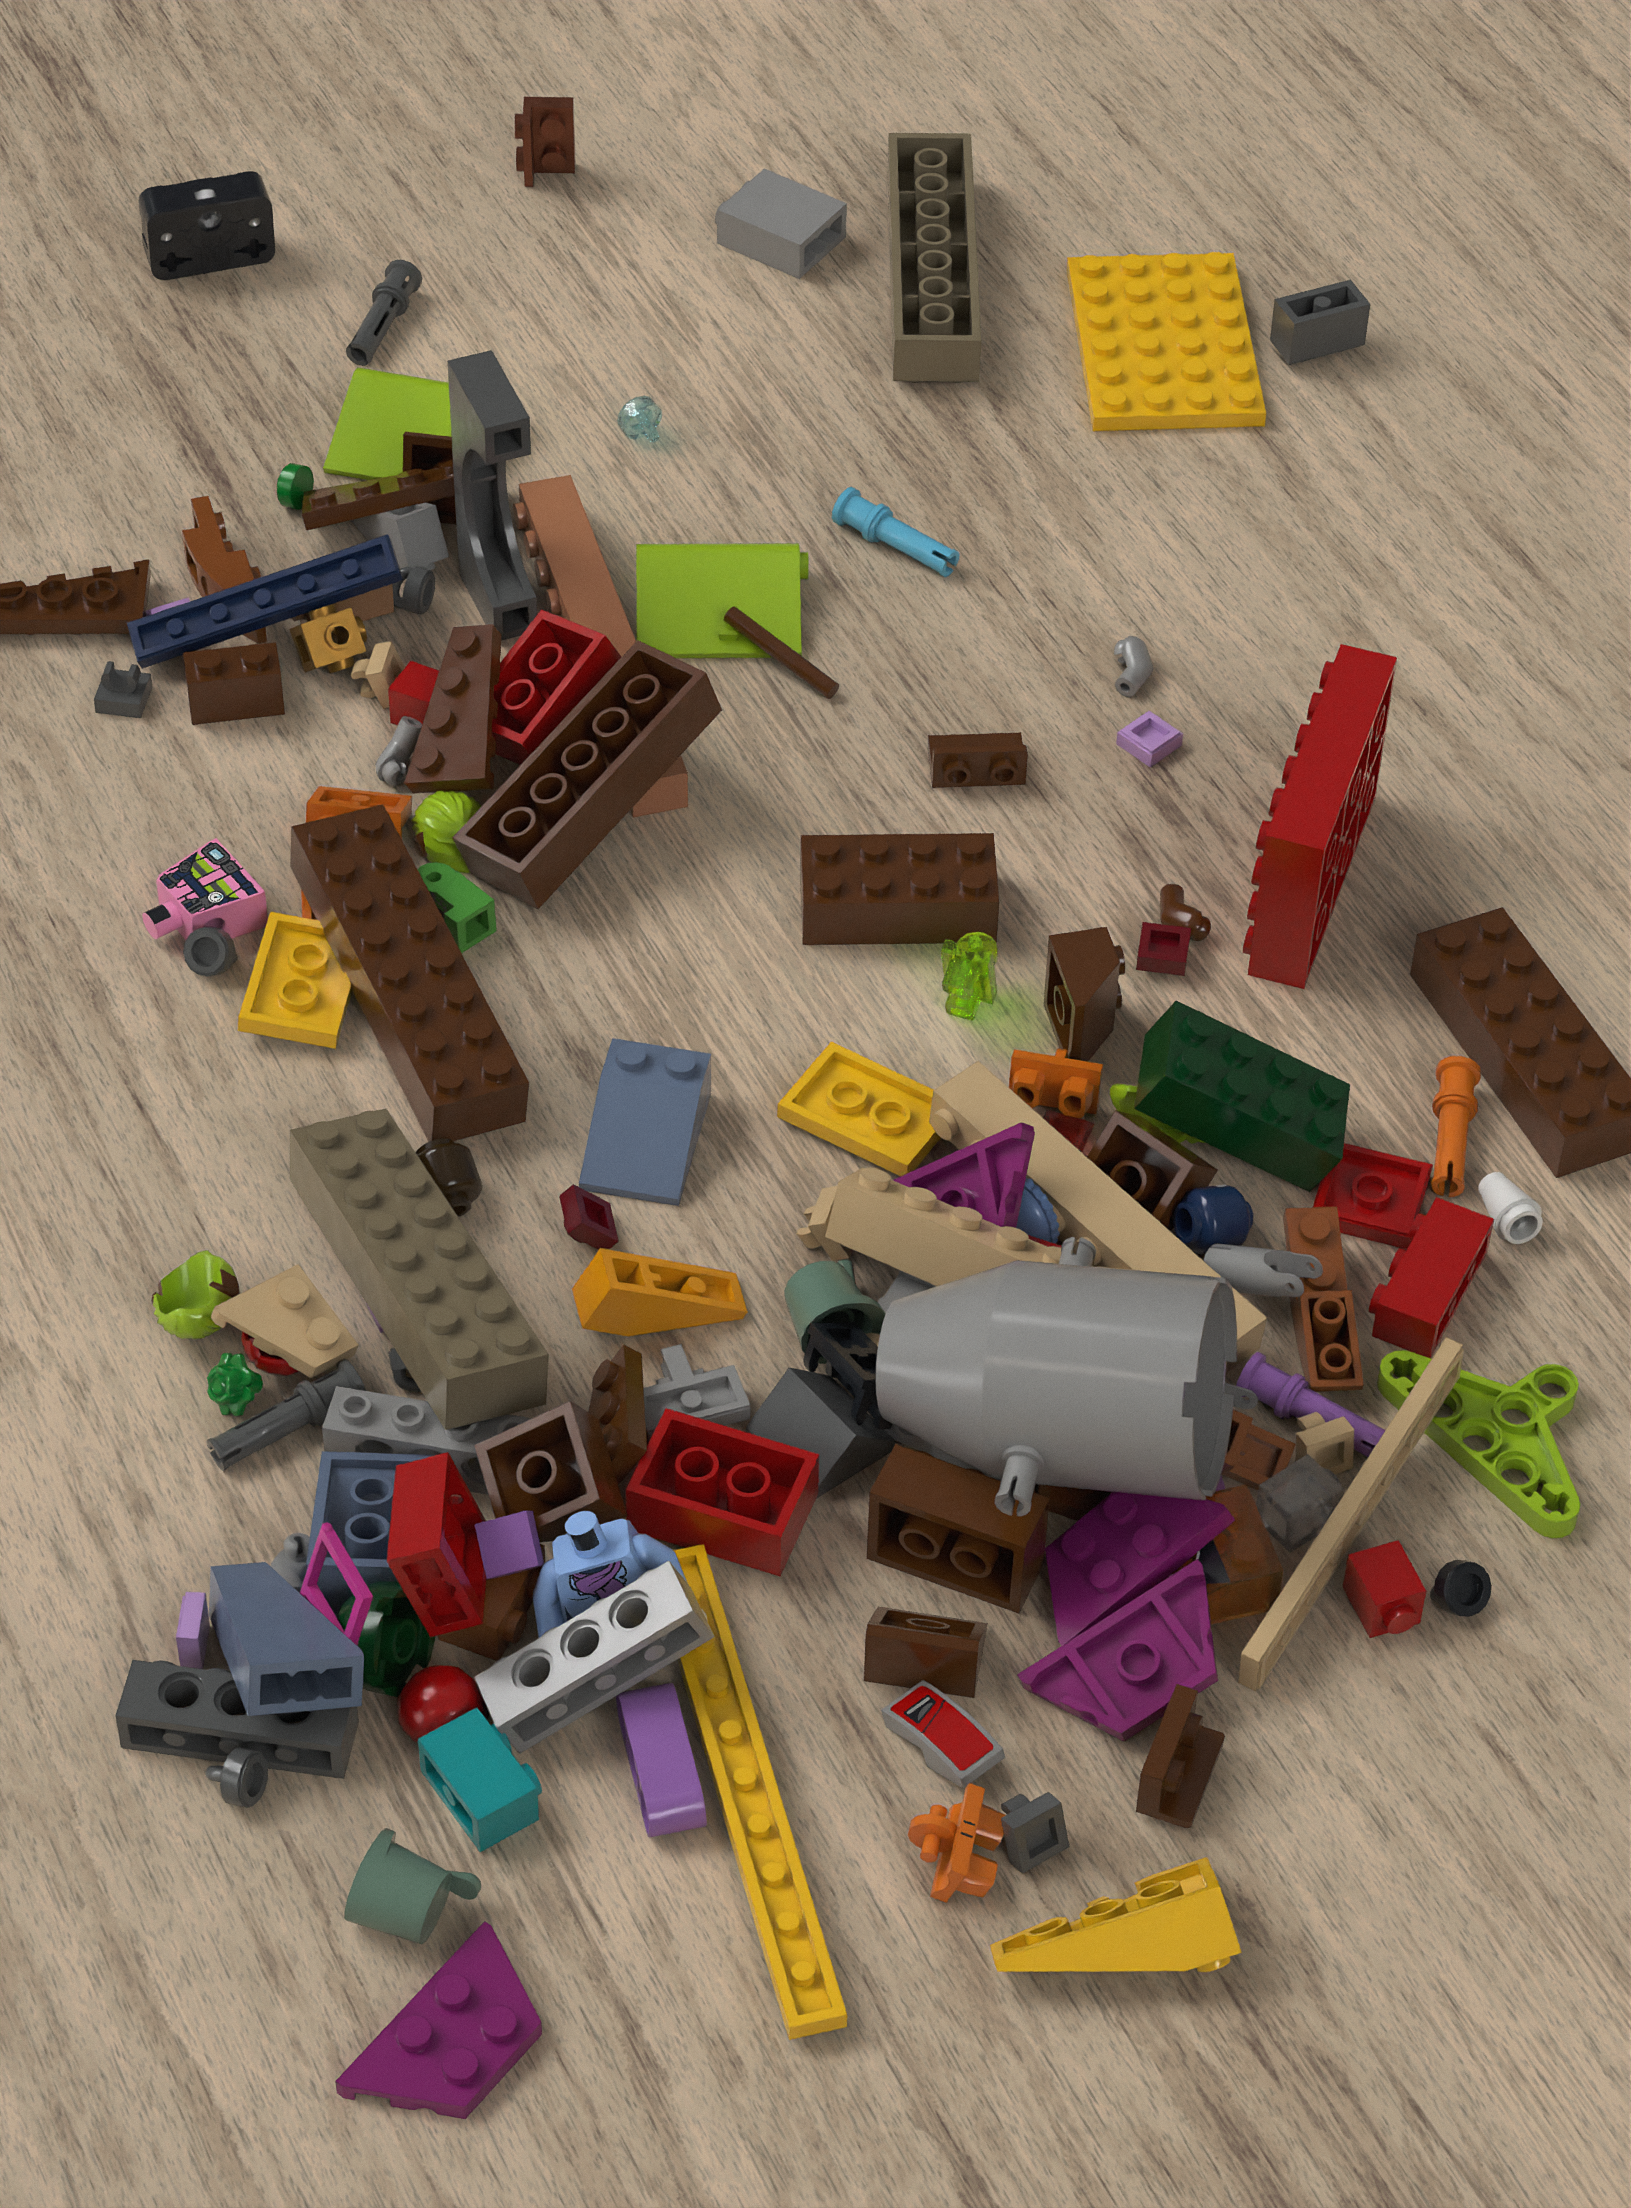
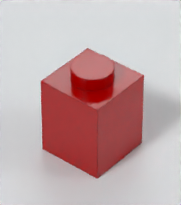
M410 661L388 688L390 723L398 726L401 718L407 716L423 724L439 670L414 661Z
M1399 1540L1348 1554L1342 1587L1369 1638L1386 1633H1403L1414 1625L1420 1624L1427 1591Z

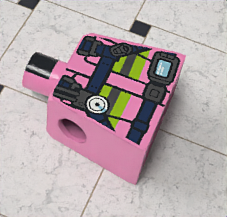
M217 838L209 841L159 874L156 879L159 906L142 914L145 927L154 939L177 930L187 940L192 932L204 927L221 928L231 938H235L266 927L268 921L265 891Z

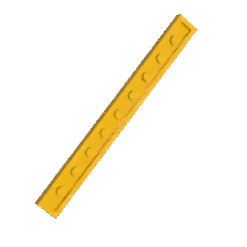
M704 1544L673 1550L679 1560L687 1583L691 1587L701 1609L707 1615L708 1624L715 1636L680 1657L677 1661L788 2038L792 2040L847 2027L846 2008Z

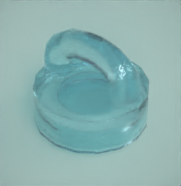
M649 396L635 397L627 402L619 412L618 426L630 439L637 440L646 436L650 442H657L659 440V433L656 428L661 422L662 410Z

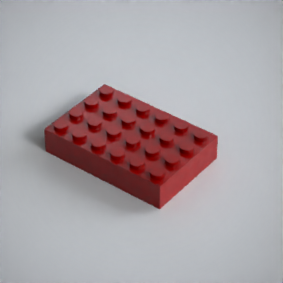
M1341 644L1334 662L1326 661L1319 684V689L1323 691L1322 693L1314 692L1311 697L1307 713V720L1310 721V724L1301 723L1294 748V751L1298 752L1297 757L1288 756L1282 775V784H1285L1284 789L1275 788L1269 809V816L1273 818L1271 822L1262 821L1257 837L1256 849L1262 850L1263 856H1258L1251 884L1259 886L1258 891L1254 890L1249 903L1247 919L1253 920L1254 926H1249L1243 945V953L1250 955L1248 975L1305 989L1376 798L1397 657Z

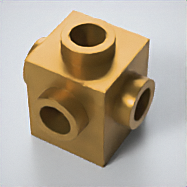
M331 604L308 612L311 621L289 629L304 673L327 666L330 674L354 666V656L366 652L364 643L367 642V632L359 616L354 617L352 608L337 612L335 604Z

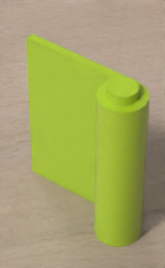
M357 367L351 378L323 466L324 473L364 480L395 476L403 472V434L405 431L452 437L449 382Z
M799 543L636 544L637 640L674 658H773L724 621L727 611L735 606L802 656L800 579H808L809 576L808 552H800Z

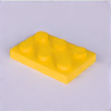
M270 912L239 1013L238 1031L336 1049L352 989L351 982L346 972L343 973L323 933V927L319 920Z
M834 1042L829 1043L780 1100L777 1107L778 1118L899 1176L914 1171L941 1138L933 1129L932 1124L929 1123L933 1089Z

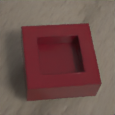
M1143 922L1136 970L1185 976L1191 928Z
M574 1184L559 1195L564 1216V1227L567 1234L575 1241L586 1243L598 1250L600 1248L610 1249L619 1242L609 1202Z

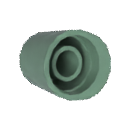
M839 1260L838 1263L834 1261L811 1263L798 1270L788 1280L784 1290L785 1301L804 1354L811 1337L808 1333L811 1323L855 1322L865 1334L876 1333L880 1335L886 1313L877 1301L862 1295L856 1286L854 1268L850 1260ZM821 1355L818 1363L827 1364V1360Z
M385 1828L374 1840L360 1864L347 1898L344 1919L354 1924L423 1944L433 1932L445 1907L449 1892L451 1891L467 1900L474 1899L481 1890V1881L472 1873L445 1870L395 1843L396 1832Z

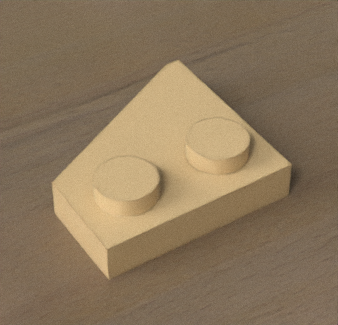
M299 1264L215 1306L211 1315V1319L218 1326L224 1328L227 1323L254 1337L252 1345L269 1355L282 1357L288 1362L289 1366L310 1378L336 1366L337 1362L343 1359L353 1357L359 1346Z

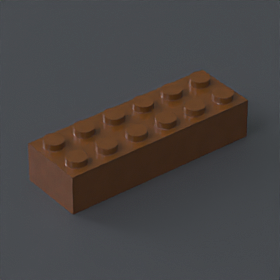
M637 640L452 837L470 873L530 906L539 909L722 711L707 673Z
M1501 907L1418 933L1416 935L1410 976L1469 1058L1480 1066L1484 1079L1554 1176L1559 1178L1631 1154L1630 1076L1505 909Z

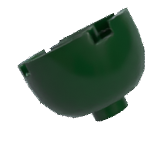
M378 1581L367 1585L373 1595V1599L357 1644L364 1654L363 1689L398 1697L407 1684L406 1680L416 1664L423 1669L428 1666L432 1656L435 1636H429L399 1583ZM353 1593L335 1615L344 1631L356 1599Z

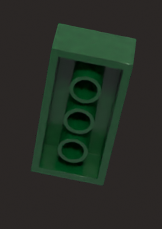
M1175 1001L1145 1034L1134 1109L1310 1192L1343 1158L1350 1084L1200 1011Z

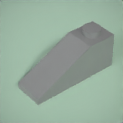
M425 502L350 520L368 541L388 534L400 568L419 567L432 570L435 568L434 562L449 557L436 505Z

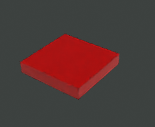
M1344 1143L1343 1158L1321 1180L1313 1207H1337L1340 1233L1407 1249L1410 1245V1242H1408L1409 1232L1414 1219L1421 1212L1431 1179L1433 1164Z

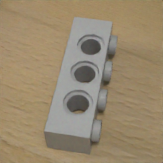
M336 1386L322 1427L324 1451L421 1454L431 1456L448 1452L469 1491L488 1495L474 1445L532 1418L507 1414L445 1430L427 1401Z
M667 1561L655 1569L644 1572L637 1580L609 1597L596 1601L589 1609L559 1627L549 1629L539 1639L514 1654L499 1659L492 1667L474 1678L496 1728L501 1734L506 1733L512 1746L519 1753H522L715 1636L691 1587L671 1562Z

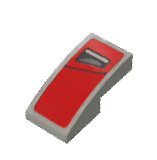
M925 1680L916 1684L881 1710L886 1728L921 1748L927 1767L961 1788H965L969 1783H972L1005 1758L1003 1748L969 1713Z

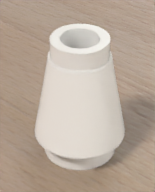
M1501 1172L1488 1174L1481 1180L1478 1190L1489 1217L1494 1219L1493 1227L1498 1237L1508 1240L1513 1244H1522L1534 1238L1539 1233L1543 1223L1540 1205Z

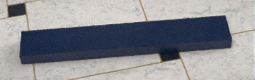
M387 534L128 622L127 626L137 662L143 669L181 656L184 652H193L402 581L403 577L392 541Z

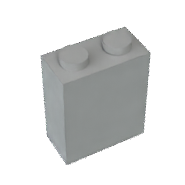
M764 168L752 180L747 181L730 199L718 207L715 215L717 244L800 279L846 238L847 203Z

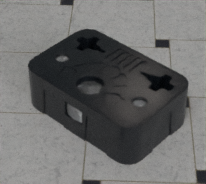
M254 171L191 180L166 186H154L145 189L139 196V213L143 232L142 243L152 274L159 280H171L269 262L275 255L272 204L262 177Z

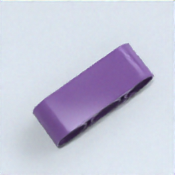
M667 1683L620 1693L616 1696L619 1724L648 1837L706 1827L707 1818L703 1793L674 1684Z

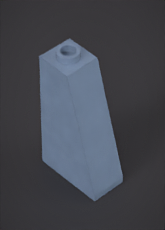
M259 1562L210 1567L209 1617L248 1716L362 1706L364 1654L362 1650L269 1564Z

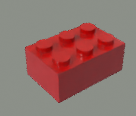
M542 609L500 662L499 683L494 685V699L498 702V715L496 719L492 720V736L496 740V755L521 765L618 662L621 655L606 635Z
M666 1408L647 1445V1451L641 1457L625 1489L626 1512L628 1515L626 1520H629L640 1534H647L650 1537L685 1548L704 1544L708 1555L780 1577L818 1496L819 1454Z

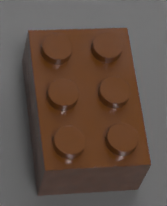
M895 1444L869 1492L866 1559L1019 1614L1044 1565L1050 1498L1033 1491L1031 1509L1028 1514L1017 1516L1019 1501L1015 1500L1012 1516L1001 1512L995 1505V1498L999 1492L1001 1481L988 1477L978 1470L965 1469L934 1458L927 1452L914 1451Z

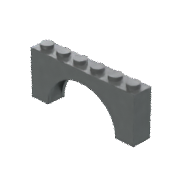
M490 350L448 360L447 364L459 575L485 624H493L502 635V641L521 636L537 615V597L527 577L518 549L510 514L506 483V460L531 455L530 417L493 351Z

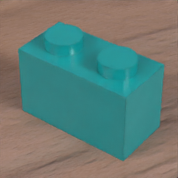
M478 1708L463 1714L418 1739L422 1774L479 1852L486 1850L539 1820L538 1795L542 1793V1787L536 1773L529 1764L524 1763L520 1765L512 1755L511 1744L506 1733L501 1734L495 1724L490 1725Z

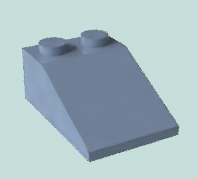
M612 1038L600 1076L579 1179L580 1188L589 1192L679 1206L711 1097L710 1053Z
M322 1451L306 1572L321 1525L327 1522L332 1525L366 1585L378 1581L399 1583L387 1563L396 1465L431 1457V1455ZM327 1551L317 1585L334 1614H337L340 1607L352 1595V1591Z

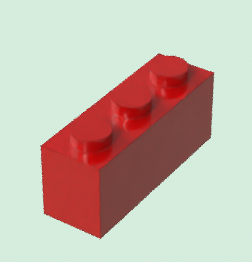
M1438 1197L1435 1198L1426 1215L1418 1213L1409 1232V1247L1407 1250L1402 1248L1397 1250L1389 1268L1388 1277L1391 1278L1387 1286L1379 1283L1371 1298L1368 1312L1375 1315L1372 1337L1431 1358L1488 1253L1494 1219Z

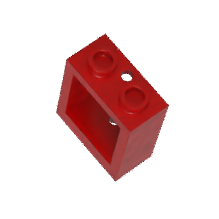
M448 1452L396 1465L387 1563L430 1637L481 1625L484 1618L486 1575L475 1524L485 1522L486 1520Z

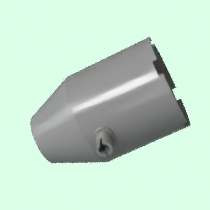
M1071 1237L1062 1244L1059 1264L1017 1260L894 1300L890 1304L883 1320L876 1360V1395L882 1418L986 1475L1001 1481L999 1492L995 1498V1505L1001 1512L1012 1516L1015 1500H1018L1017 1516L1028 1514L1031 1509V1499L1035 1484L1193 1500H1206V1496L1214 1494L1226 1457L1235 1394L1224 1393L1226 1361L1237 1362L1236 1308L1233 1290L1227 1278L1092 1267V1262L1096 1256L1095 1246L1090 1241L1080 1238L1077 1253L1074 1254L1075 1237Z

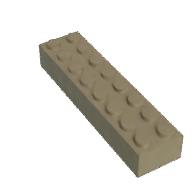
M889 133L887 182L893 381H908L912 383L921 381L979 382L981 323L971 134Z
M387 1108L365 1111L354 1116L327 1122H316L309 1126L291 1129L290 1181L444 1429L448 1430L546 1405L549 1354Z

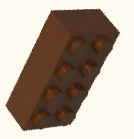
M994 833L801 835L800 894L803 945L944 944V942L946 944L997 943L999 891Z

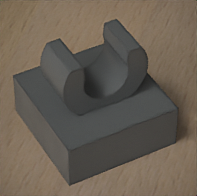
M108 661L94 697L95 712L141 718L153 688L151 674L142 673L136 664H131L129 671L114 669V662Z
M1047 1792L1031 1802L1023 1794H1018L1001 1804V1809L1007 1814L1001 1818L1009 1862L1022 1874L1070 1847L1062 1803L1051 1793Z

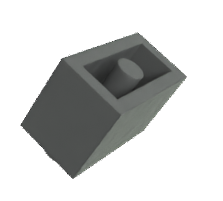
M1351 279L1274 299L1270 341L1289 365L1363 346L1366 341L1370 303Z

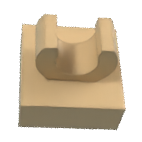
M392 641L378 643L374 645L370 660L360 659L354 663L350 676L352 679L367 678V680L363 681L360 691L361 696L367 698L377 697L382 708L386 709L389 708L388 688L405 666Z
M837 1186L822 1188L816 1205L805 1209L804 1215L809 1221L808 1227L800 1228L796 1233L807 1248L822 1246L832 1261L850 1258L853 1249L825 1238Z
M1318 1412L1297 1418V1424L1303 1431L1296 1433L1295 1473L1305 1485L1353 1468L1355 1429L1344 1416L1329 1422H1325Z

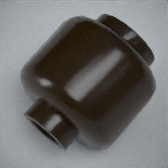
M449 1138L436 1139L422 1145L416 1151V1154L458 1217L464 1215L471 1209V1203L479 1197L483 1188L470 1149L460 1143H454Z

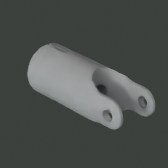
M1214 1244L1208 1249L1203 1260L1222 1278H1227L1231 1286L1239 1293L1275 1297H1299L1304 1292V1285L1299 1278H1318L1323 1273L1321 1262L1314 1256L1284 1250ZM1289 1283H1291L1295 1289H1292L1289 1286Z

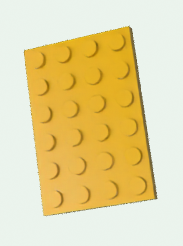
M1210 252L1208 254L1169 253L1166 255L1128 254L1125 256L1086 255L1083 257H1067L1066 271L1093 431L1265 427L1266 409L1234 253Z

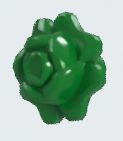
M223 1353L218 1365L213 1367L207 1376V1393L211 1400L219 1404L222 1415L233 1414L236 1417L242 1416L246 1405L254 1400L255 1394L259 1393L263 1387L261 1375L248 1368L242 1353L235 1355Z

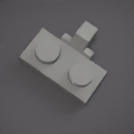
M682 1344L661 1349L663 1356L661 1370L664 1378L656 1380V1385L644 1388L647 1444L666 1408L724 1426L750 1419V1403L734 1365L704 1372L702 1368L692 1371Z

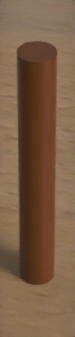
M733 606L727 611L724 616V621L826 698L830 699L836 694L839 689V684L737 607Z

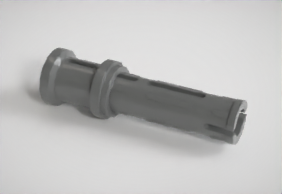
M398 259L391 261L385 270L386 278L384 282L379 283L373 290V305L362 321L353 340L346 348L347 357L353 363L361 366L370 363L395 317L404 314L408 309L409 297L411 293L416 292L420 288L423 279L421 272L411 262Z
M343 1359L337 1362L334 1371L311 1383L307 1380L298 1383L297 1387L293 1390L294 1395L226 1432L206 1441L207 1447L210 1450L214 1449L210 1452L213 1460L224 1471L229 1466L309 1423L312 1426H322L336 1386L366 1391L358 1372L347 1359Z

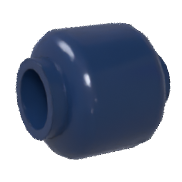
M1229 1185L1199 1187L1187 1191L1180 1204L1176 1206L1173 1214V1226L1177 1238L1194 1253L1205 1255L1214 1244L1242 1246L1253 1225V1211L1250 1204L1245 1201L1244 1196L1235 1187Z

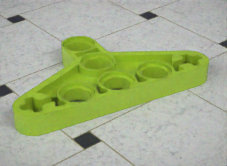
M1405 1350L1393 1351L1387 1354L1380 1364L1377 1380L1379 1392L1399 1410L1430 1363L1431 1358ZM1545 1364L1512 1386H1507L1461 1369L1459 1379L1443 1402L1454 1413L1448 1417L1434 1416L1424 1433L1535 1532L1548 1538H1563L1575 1529L1580 1509L1579 1497L1549 1428L1566 1416L1574 1407L1579 1386L1575 1374L1564 1366ZM1393 1374H1395V1375L1398 1376L1399 1378H1398V1379L1394 1378V1377H1393ZM1409 1375L1412 1377L1411 1381L1405 1376ZM1553 1383L1561 1386L1567 1394L1561 1398H1551L1544 1395L1539 1390V1387L1544 1384ZM1509 1409L1520 1410L1528 1416L1529 1421L1524 1424H1513L1506 1421L1501 1413ZM1468 1436H1481L1490 1442L1491 1447L1484 1451L1473 1450L1466 1446L1463 1439ZM1507 1469H1517L1526 1473L1530 1480L1527 1483L1516 1485L1506 1481L1501 1473ZM1540 1483L1544 1484L1541 1495L1537 1492ZM1545 1507L1552 1512L1547 1513L1544 1511ZM1558 1508H1560V1509L1563 1510L1564 1512H1563V1514H1561L1559 1511H1556V1510H1557Z

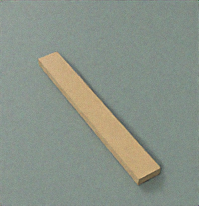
M1448 1337L1442 1342L1242 1651L1238 1683L1254 1691L1257 1688L1260 1689L1459 1379L1464 1349H1462L1463 1344Z

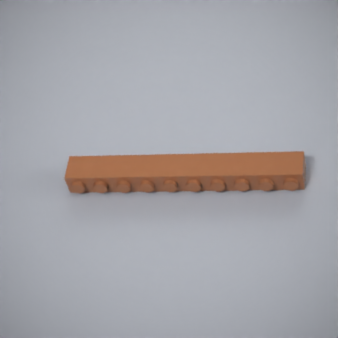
M571 475L519 484V503H513L514 520L518 530H525L523 538L528 558L535 557L536 559L534 561V569L538 586H546L547 588L545 590V598L548 612L606 635L622 657L636 640ZM681 755L630 810L633 818L688 807V772Z

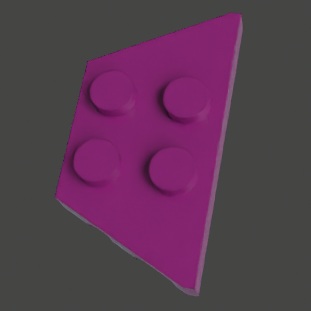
M1022 1122L898 1177L893 1181L909 1188L919 1187L927 1189L936 1195L937 1200L951 1206L967 1207L976 1210L982 1215V1219L1000 1227L1016 1228L1035 1136L1034 1127Z
M1121 1492L1109 1494L1045 1548L1057 1636L1060 1645L1062 1646L1164 1581L1235 1521L1229 1510L1223 1504L1207 1499L1193 1500Z
M1196 1559L1017 1674L1023 1688L1124 1742L1164 1716L1176 1684L1198 1690L1199 1694L1218 1681L1206 1579L1201 1562Z
M484 1921L341 2074L335 2081L338 2095L350 2100H355L357 2093L390 2099L391 2107L408 2110L427 2108L433 2110L438 2115L466 2119L542 2035V2022L490 1924Z

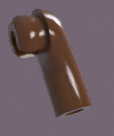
M1167 884L1162 887L1160 891L1161 924L1191 928L1190 938L1192 940H1204L1211 930L1210 920L1202 916L1201 911L1184 904V890L1181 886Z

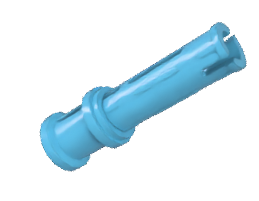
M853 487L847 488L838 497L832 511L834 523L840 526L847 524L862 532L863 539L871 543L883 541L939 572L944 577L949 576L954 571L946 565L949 562L956 567L959 561V552L894 518L890 507L882 503L875 505L861 497L859 490Z

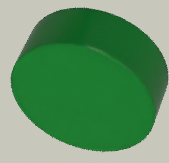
M289 463L283 468L277 481V497L282 506L297 510L302 509L304 491L313 490L314 486L313 473L310 467Z

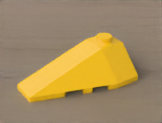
M1207 1857L1134 1882L1138 1893L1124 1900L1109 1899V1897L1102 1896L1087 1903L1088 1907L1080 1912V1919L1069 1923L1066 1917L1051 1918L990 1945L997 1972L1188 1971L1194 1968L1198 1972H1210L1226 1966L1231 1961L1230 1956L1242 1952L1220 1885Z

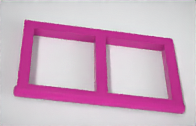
M326 1522L321 1525L300 1594L357 1645L373 1595L332 1525ZM327 1551L330 1553L356 1598L345 1631L317 1585Z

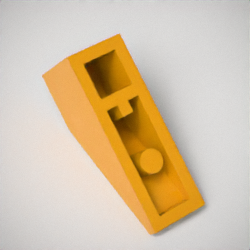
M603 1248L598 1250L572 1288L582 1329L628 1337L740 1320L748 1313L736 1273Z

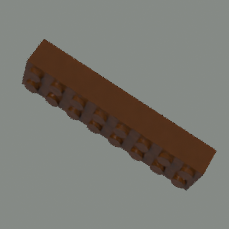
M384 805L291 826L290 867L316 919L320 921L323 933L343 973L346 972L351 982V989L428 1142L441 1138L457 1141L526 1122L529 1081Z

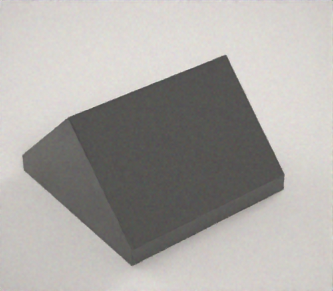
M794 1368L787 1369L746 1426L747 1433L819 1454L817 1498L891 1453L894 1445L897 1444L884 1429H878L873 1424L874 1419L867 1412L866 1419L862 1425H858L853 1420L851 1409L854 1399L830 1375Z

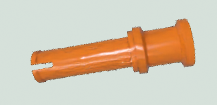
M1450 1056L1438 1062L1435 1072L1440 1087L1439 1093L1433 1099L1432 1108L1435 1116L1439 1119L1431 1187L1440 1196H1444L1446 1180H1450L1449 1197L1458 1196L1465 1189L1464 1174L1469 1122L1478 1112V1100L1474 1096V1086L1481 1079V1069L1477 1062L1463 1056Z

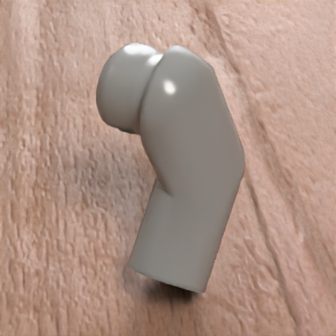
M1128 636L1118 641L1114 648V655L1122 654L1118 662L1127 665L1125 671L1116 680L1115 687L1121 695L1132 697L1152 674L1153 664L1145 642L1138 637Z
M407 716L401 718L391 741L375 764L376 774L381 781H386L391 786L400 785L405 781L408 772L406 765L422 728V723Z
M294 1533L285 1539L284 1549L274 1558L271 1567L300 1593L306 1575L310 1537L303 1533Z

